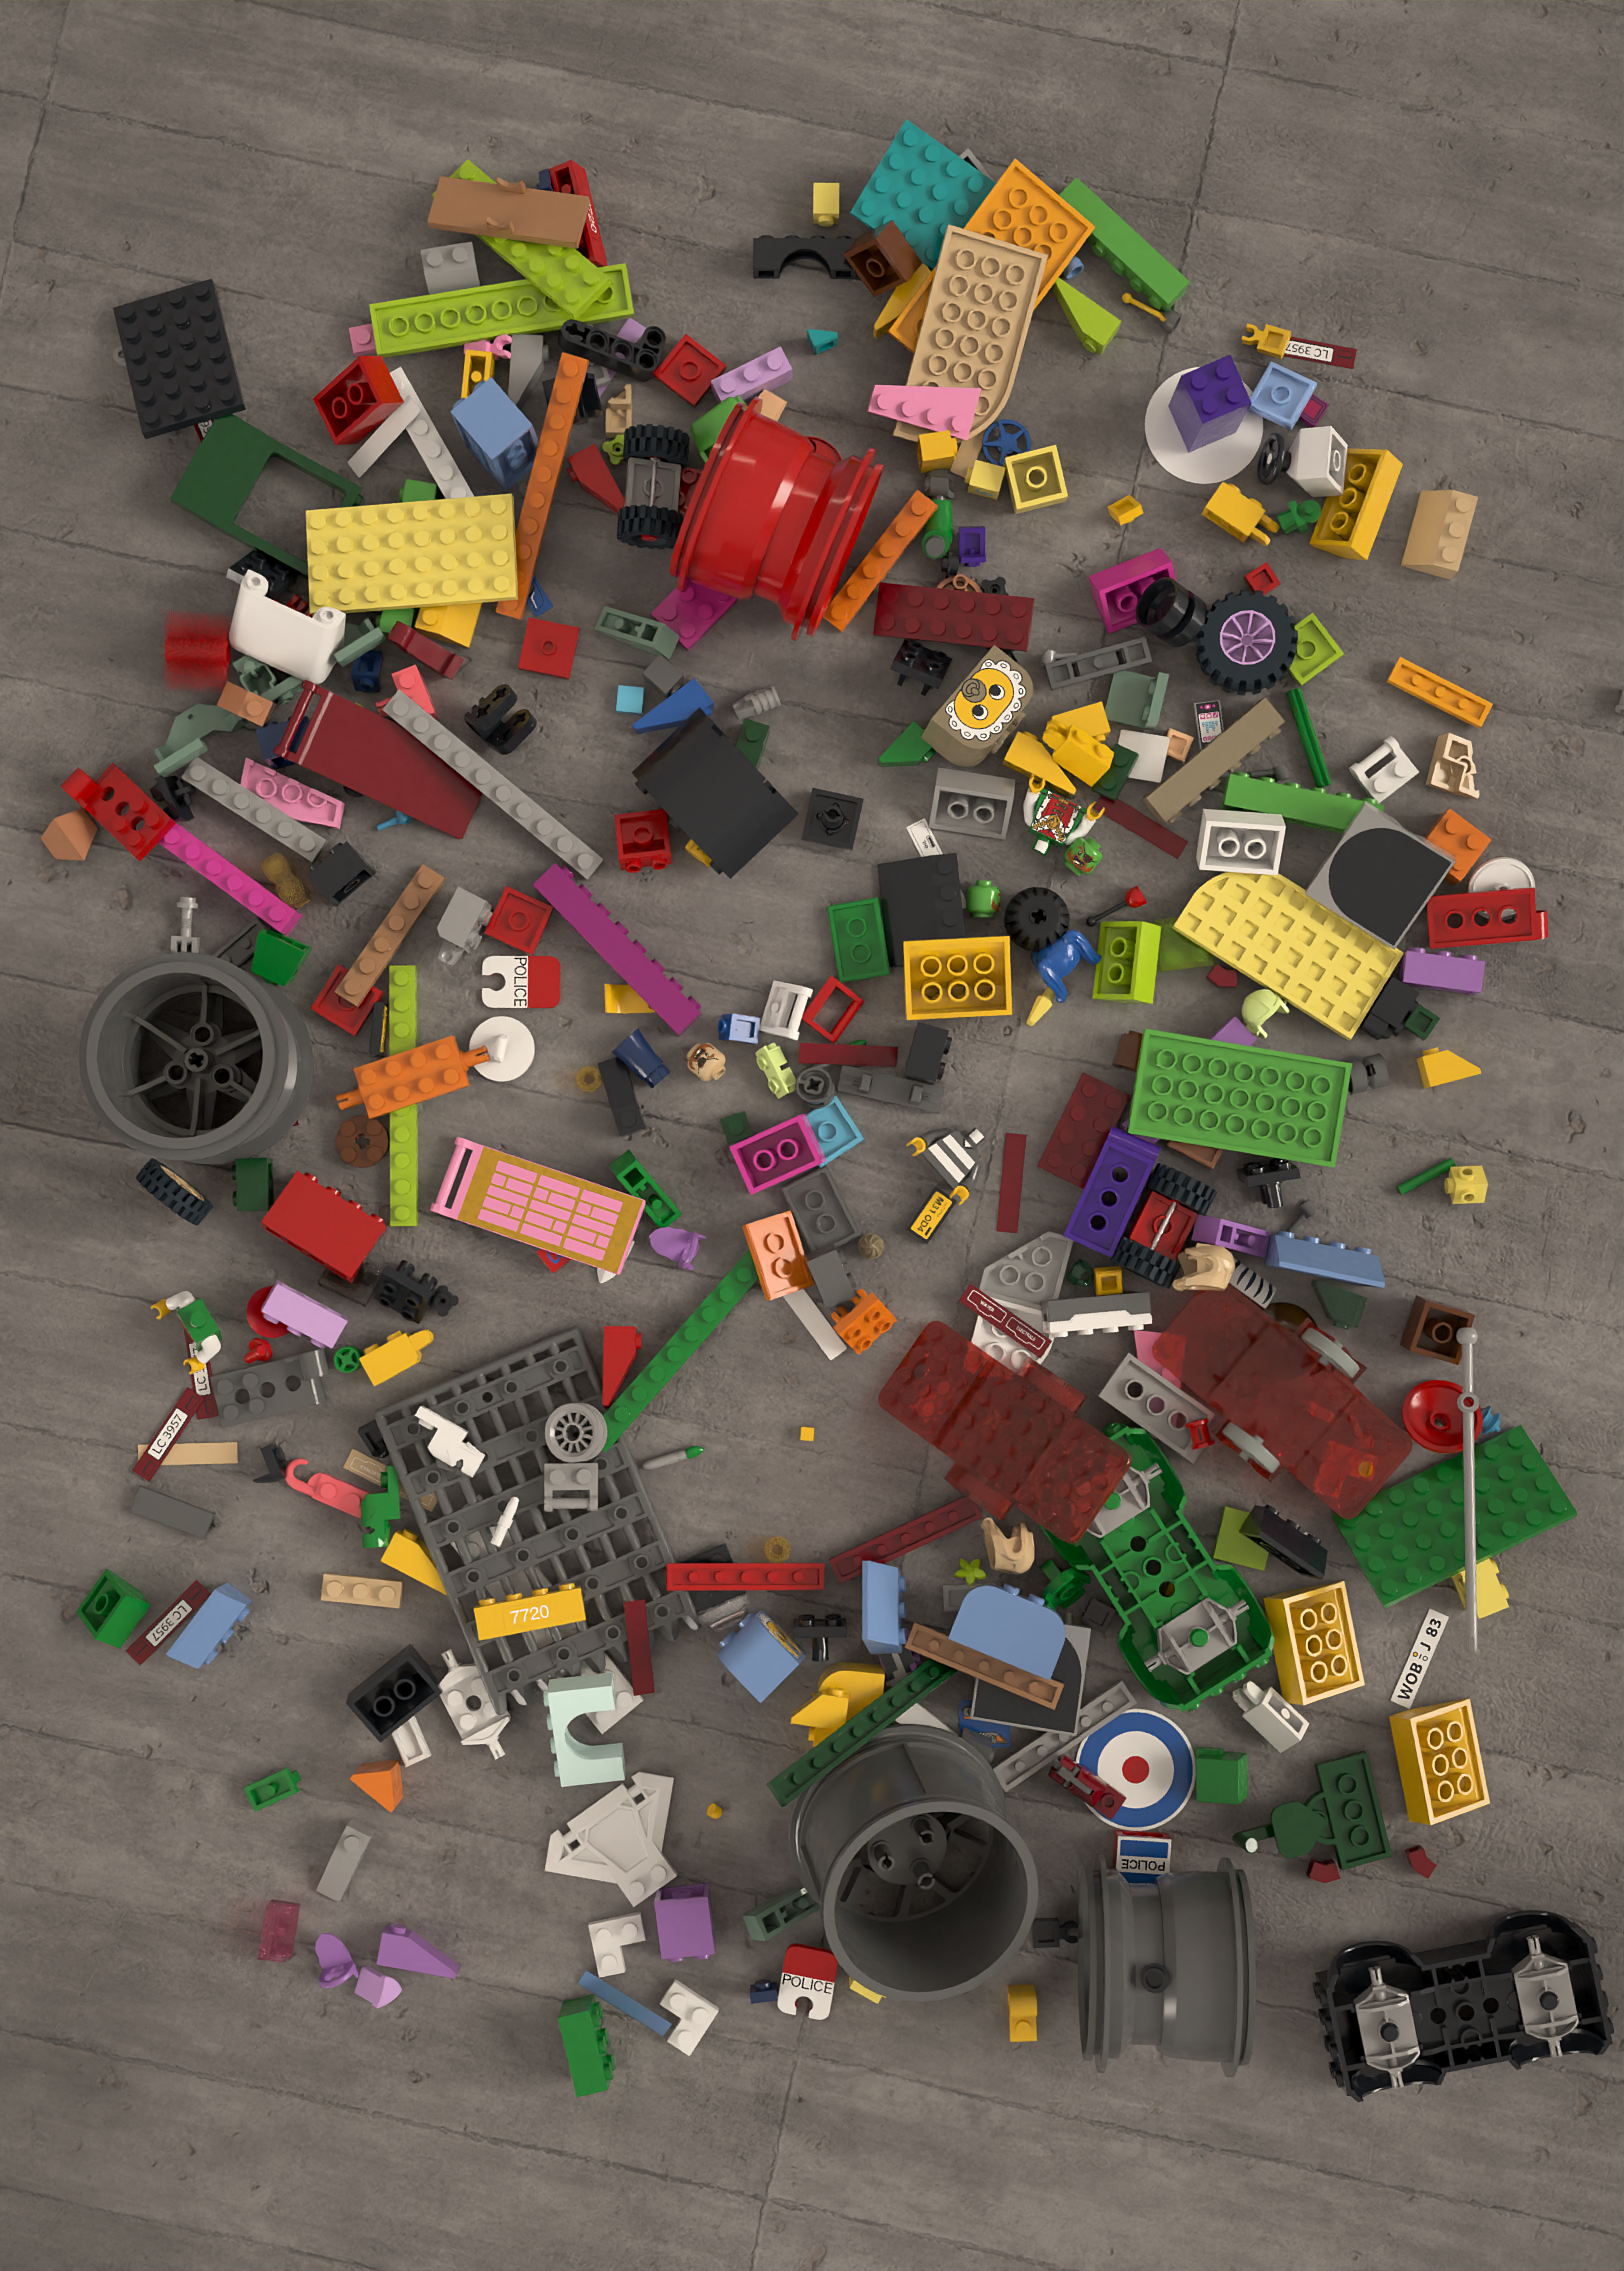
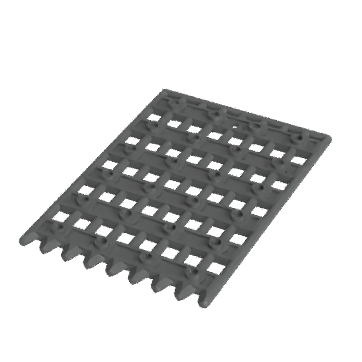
M578 1327L565 1330L379 1408L374 1412V1418L497 1715H503L507 1710L506 1693L510 1692L519 1704L527 1705L532 1699L531 1682H535L544 1691L548 1690L549 1679H556L555 1672L557 1671L565 1678L581 1676L580 1661L582 1660L586 1662L593 1672L601 1673L606 1666L605 1650L607 1649L619 1662H626L630 1656L625 1612L613 1617L603 1593L618 1587L624 1602L635 1601L628 1582L643 1577L652 1599L645 1603L650 1651L655 1645L653 1629L657 1628L667 1640L674 1641L679 1636V1618H682L692 1630H698L702 1626L689 1591H671L661 1595L652 1574L653 1571L665 1567L666 1563L677 1562L624 1434L617 1439L615 1444L606 1453L601 1450L597 1456L590 1460L574 1462L598 1463V1480L602 1478L611 1503L599 1507L598 1511H590V1508H587V1513L572 1519L568 1509H557L562 1524L547 1529L538 1505L544 1503V1464L549 1463L542 1446L547 1444L545 1439L546 1423L550 1415L556 1410L547 1386L561 1381L570 1403L589 1404L595 1407L602 1415L609 1410L604 1409L602 1405L603 1384ZM573 1339L575 1347L561 1352L558 1345ZM548 1349L551 1357L536 1363L534 1355ZM524 1359L527 1367L512 1373L509 1365ZM500 1370L502 1377L487 1383L485 1375ZM586 1370L596 1395L581 1401L571 1376ZM475 1380L477 1388L463 1393L460 1386ZM451 1391L453 1398L438 1404L435 1396ZM537 1391L546 1416L532 1421L522 1397ZM489 1392L492 1394L493 1399L491 1402L487 1403L483 1400L484 1393ZM426 1401L429 1410L456 1425L464 1423L472 1445L485 1454L475 1474L484 1471L493 1496L478 1502L468 1477L442 1469L437 1466V1462H433L424 1438L436 1434L438 1428L434 1427L430 1430L419 1424L420 1418L413 1414L412 1406ZM513 1402L522 1426L507 1432L498 1407ZM401 1411L403 1419L389 1424L386 1417ZM488 1412L498 1436L483 1442L473 1418ZM577 1426L573 1428V1433L579 1431ZM414 1443L424 1467L409 1473L399 1449ZM533 1450L542 1475L527 1480L518 1456ZM508 1461L518 1485L503 1491L493 1467ZM626 1468L636 1492L621 1498L611 1474ZM459 1482L469 1506L454 1512L444 1488ZM553 1490V1498H563L564 1494L573 1490ZM578 1490L581 1498H590L589 1490ZM434 1492L444 1516L429 1522L419 1498ZM517 1497L519 1502L514 1515L528 1510L538 1534L523 1540L513 1516V1522L510 1528H508L513 1545L498 1550L496 1545L490 1543L493 1536L489 1526L498 1523L510 1499ZM646 1517L656 1541L641 1547L632 1523ZM622 1527L631 1552L617 1557L607 1533ZM479 1531L489 1555L474 1561L464 1537ZM598 1538L607 1562L592 1568L583 1544ZM455 1542L464 1566L449 1572L439 1547ZM573 1548L582 1573L568 1578L558 1554ZM549 1559L558 1583L549 1586L548 1592L559 1590L558 1585L574 1582L575 1587L581 1586L583 1602L594 1598L603 1620L591 1627L587 1626L585 1620L575 1622L578 1632L563 1638L559 1626L548 1627L554 1643L540 1649L532 1631L521 1632L529 1653L514 1660L505 1636L479 1641L476 1619L469 1621L460 1597L475 1591L478 1601L487 1599L489 1597L484 1586L498 1580L505 1595L516 1593L509 1575L523 1569L532 1590L543 1588L534 1565ZM495 1640L504 1664L489 1670L480 1646Z

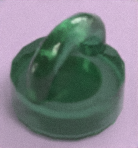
M1080 1258L1073 1265L1066 1278L1073 1285L1077 1284L1081 1287H1086L1092 1283L1094 1271L1088 1266L1089 1263ZM1087 1272V1279L1081 1280L1080 1278L1083 1273Z

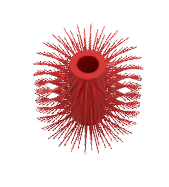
M169 610V624L164 655L171 685L173 682V689V673L175 690L176 681L177 688L178 683L180 684L181 681L182 687L184 683L185 690V674L186 691L187 682L189 689V685L193 682L194 674L195 691L196 675L197 692L198 684L200 690V686L204 683V676L207 691V676L208 692L209 685L210 691L211 687L214 686L215 677L217 686L218 677L220 693V686L221 691L225 687L228 667L231 665L230 659L232 657V648L227 638L229 637L227 619L225 629L223 620L222 629L220 613V620L219 615L217 619L215 617V628H213L212 621L211 629L209 612V620L208 614L206 618L204 615L203 631L202 621L200 628L199 612L198 619L197 615H195L194 619L193 613V623L191 612L189 627V620H187L185 614L183 619V611L181 622L180 611V619L179 614L176 619L173 613V628L172 610L171 624Z

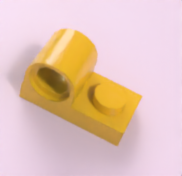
M1034 1984L1007 1985L1010 2042L1037 2041V1999Z

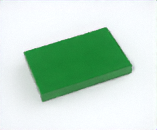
M879 898L827 906L839 982L847 983L891 975Z

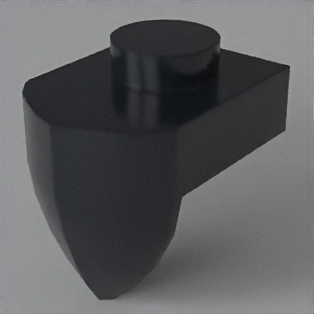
M375 1419L358 1428V1434L374 1458L381 1459L389 1455Z
M276 1443L260 1448L269 1474L256 1478L253 1482L272 1483L285 1479L286 1468L283 1462L286 1461L283 1449L277 1447Z

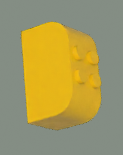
M855 1662L832 1664L822 1673L818 1684V1692L821 1690L828 1691V1687H837L844 1689V1693L849 1694L847 1722L883 1694L884 1668L882 1665ZM809 1726L808 1741H813V1747H815L835 1730Z

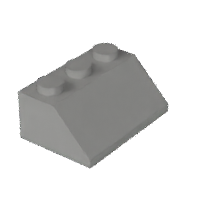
M938 767L928 828L1005 840L1014 799L1015 779Z

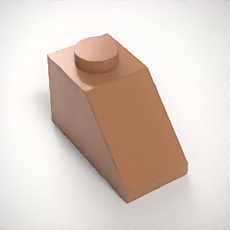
M228 681L217 703V706L264 727L265 723L269 722L277 705Z

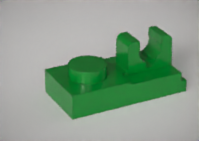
M286 1767L248 1784L243 1789L254 1812L298 1793L299 1789L296 1783L301 1778L297 1770L291 1773L289 1768Z

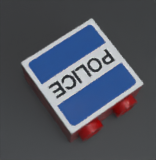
M1129 1830L1114 1831L1112 1868H1116L1128 1883L1153 1884L1156 1877L1170 1872L1171 1838L1168 1833Z

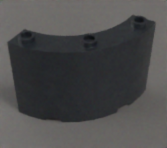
M700 707L632 772L638 780L635 785L645 795L649 792L670 815L671 819L668 822L678 832L683 829L712 860L709 865L719 875L724 872L730 879L799 814Z

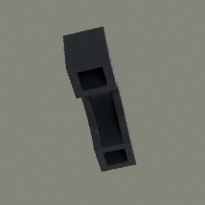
M762 235L759 238H753V278L779 279L785 267L791 262L798 259H811L820 263L827 270L830 279H856L855 270L843 254L857 239H851L849 236H838L836 239L820 235L812 236L811 238H800L795 235H789L785 238Z

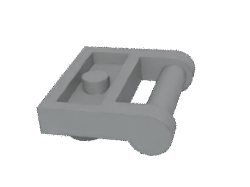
M598 1463L544 1464V1512H553V1509L590 1508V1511H598ZM553 1490H590V1498H553Z

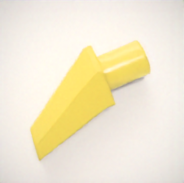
M1047 987L1042 996L1037 997L1027 1019L1029 1026H1033L1052 1006L1051 1000L1055 993L1049 987Z

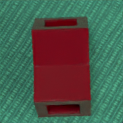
M1216 964L1205 977L1217 988L1237 987V970H1225L1219 964Z
M1417 1845L1404 1850L1410 1866L1416 1872L1429 1879L1437 1865L1426 1856L1424 1848L1421 1845Z
M1311 1858L1306 1872L1309 1878L1322 1883L1341 1879L1333 1859L1321 1862Z

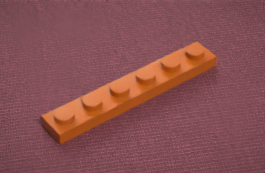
M916 490L829 604L823 618L843 632L936 511L938 505Z

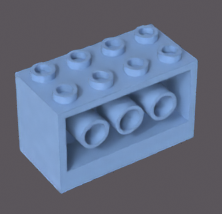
M492 377L487 381L479 382L474 387L473 393L466 399H459L450 412L465 446L506 492L532 470L539 441L531 422Z

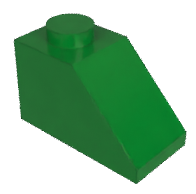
M913 721L878 759V764L881 767L918 766L922 761L927 763L935 755L936 751L921 738L924 730Z

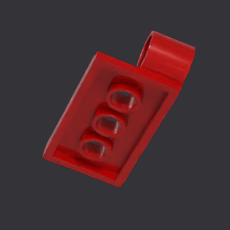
M114 763L96 781L77 767L60 786L140 862L176 824L165 811ZM114 791L112 799L106 801L107 795ZM129 805V811L121 816L122 809ZM145 820L144 826L140 830H136L137 824Z
M1534 887L1432 895L1426 904L1429 949L1533 941L1549 937L1547 910H1536ZM1505 909L1515 910L1516 917L1512 922L1505 923L1502 921L1501 914ZM1479 911H1486L1489 914V920L1484 925H1477L1474 922V916ZM1458 913L1462 916V922L1458 927H1450L1447 924V918L1450 914Z

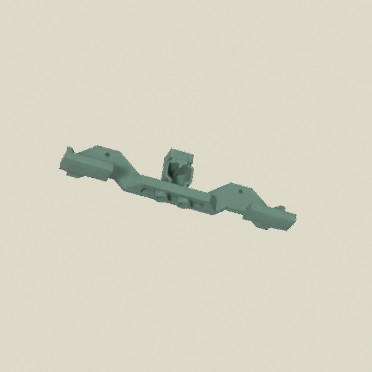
M368 618L364 619L361 625L345 623L344 648L333 655L339 664L344 667L387 639L379 627H373ZM245 655L232 663L241 675L240 682L245 690L277 705L289 703L294 699L293 695L303 690L302 685L304 681L294 676L287 678L277 685V678L270 667L251 656ZM197 703L175 717L166 745L153 750L160 761L154 765V768L158 774L165 778L209 750L202 741L205 737L215 731L233 733L251 721L219 706Z

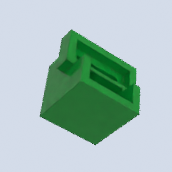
M1195 1748L1196 1802L1240 1804L1248 1796L1247 1753L1227 1751L1224 1753V1748Z

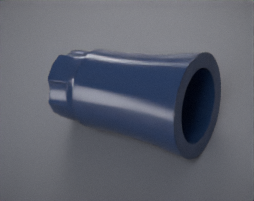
M639 1028L611 1052L634 1071L642 1081L644 1080L650 1088L655 1087L670 1073L668 1068L662 1064V1059L646 1041Z

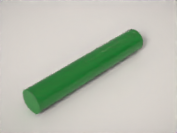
M1449 1158L1396 1186V1189L1400 1195H1403L1450 1170V1167H1456L1453 1159Z

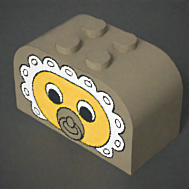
M994 645L932 717L921 738L954 765L960 767L978 765L990 752L995 754L1000 749L1006 738L1016 730L1021 720L1025 717L1026 714L1023 710L1033 694L1031 677L1024 668Z

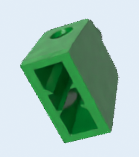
M266 927L258 933L251 971L263 977L266 984L271 983L275 987L277 984L286 986L294 980L310 954L312 947Z

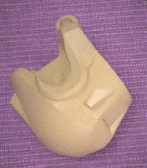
M1197 1243L1196 1247L1186 1248L1184 1254L1188 1256V1260L1197 1263L1198 1270L1174 1280L1173 1287L1177 1291H1183L1184 1289L1224 1291L1235 1269L1232 1253L1224 1246Z
M985 1518L981 1522V1528L984 1531L983 1536L991 1568L1014 1575H1019L1029 1570L1035 1560L1033 1533L1028 1532L1026 1524L1019 1522L1013 1528L1011 1538L1007 1539L991 1518Z

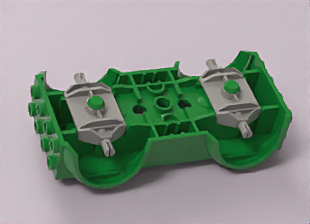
M1112 1422L1102 1429L1104 1433L1099 1437L1094 1438V1436L1085 1439L1080 1443L1081 1448L1077 1451L1072 1452L1069 1450L1063 1453L1060 1459H1058L1059 1462L1052 1467L1047 1464L1035 1472L1037 1476L1033 1480L1037 1487L1031 1499L1032 1512L1050 1544L1069 1565L1077 1570H1091L1124 1623L1117 1636V1644L1123 1659L1138 1682L1152 1698L1164 1707L1181 1710L1182 1713L1186 1710L1191 1712L1202 1704L1200 1701L1208 1696L1215 1697L1224 1690L1223 1686L1229 1682L1236 1683L1242 1680L1247 1675L1246 1671L1253 1667L1257 1669L1265 1665L1269 1661L1268 1657L1273 1655L1271 1651L1275 1641L1274 1634L1260 1603L1241 1574L1231 1564H1214L1182 1514V1510L1187 1502L1184 1488L1174 1468L1155 1439L1145 1429L1129 1428L1122 1422L1118 1424ZM1141 1536L1145 1539L1146 1545L1142 1551L1132 1550L1130 1542L1133 1537ZM1150 1560H1157L1160 1563V1569L1155 1574H1149L1146 1571V1564ZM1165 1581H1169L1174 1585V1593L1169 1597H1164L1159 1592V1586Z

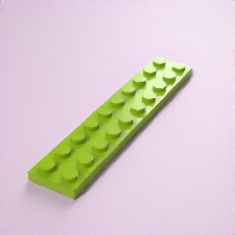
M626 263L598 267L611 279L612 285L576 320L591 325L635 318ZM528 279L369 304L377 356H382V358L461 346L466 343L482 340L492 341L498 336L505 334L512 337V335L517 334L529 335L560 330L565 321L575 320Z

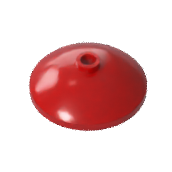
M1430 1380L1415 1386L1408 1393L1402 1406V1422L1409 1436L1417 1444L1427 1450L1443 1454L1457 1453L1463 1450V1412L1457 1406V1400L1462 1394V1386L1445 1380ZM1471 1399L1463 1400V1404L1466 1407L1473 1406ZM1480 1406L1474 1412V1442L1478 1438L1483 1424ZM1435 1422L1441 1423L1443 1427L1436 1426Z

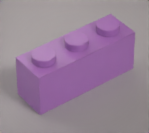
M1415 947L1403 952L1404 954L1400 959L1398 980L1405 985L1471 995L1481 993L1485 961L1477 960V956L1461 955V958L1451 957V953L1446 951H1436L1435 954L1425 953L1426 949Z

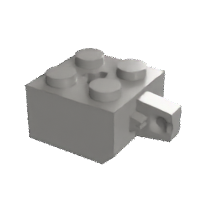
M460 887L457 888L437 927L439 936L444 940L438 955L439 960L454 966L464 951L470 954L472 949H477L482 939V936L479 934L484 926H488L493 912H491L493 907L486 900Z

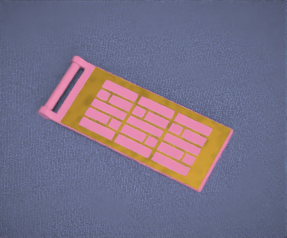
M456 1137L454 1143L456 1147L436 1202L432 1203L430 1211L616 1275L621 1274L646 1204L645 1200L471 1142L464 1138ZM466 1149L472 1150L452 1208H446L445 1205Z

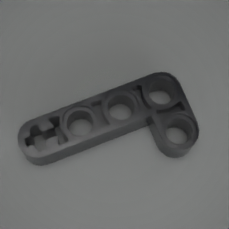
M571 319L563 323L557 342L559 347L567 353L587 359L592 363L635 380L645 382L652 378L658 366L666 342V335L661 328L650 326L645 329L639 345ZM647 340H654L657 345H651ZM590 343H597L601 349L593 348ZM615 353L623 354L625 359L618 358ZM640 362L648 364L650 368H643Z

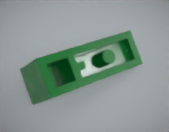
M629 1149L609 1165L614 1175L632 1196L646 1201L644 1210L659 1228L669 1226L682 1215L676 1205Z

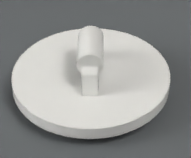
M1499 857L1483 863L1476 869L1470 878L1468 892L1535 888V880L1529 868L1521 861L1509 857ZM1505 909L1501 914V919L1507 920L1515 917V910ZM1486 911L1477 912L1481 916L1489 919V914Z
M505 1016L493 1017L481 1023L474 1031L469 1044V1051L486 1045L488 1053L485 1054L490 1055L491 1061L475 1065L474 1067L484 1077L499 1082L511 1081L523 1075L530 1067L535 1054L534 1040L528 1028L518 1020Z

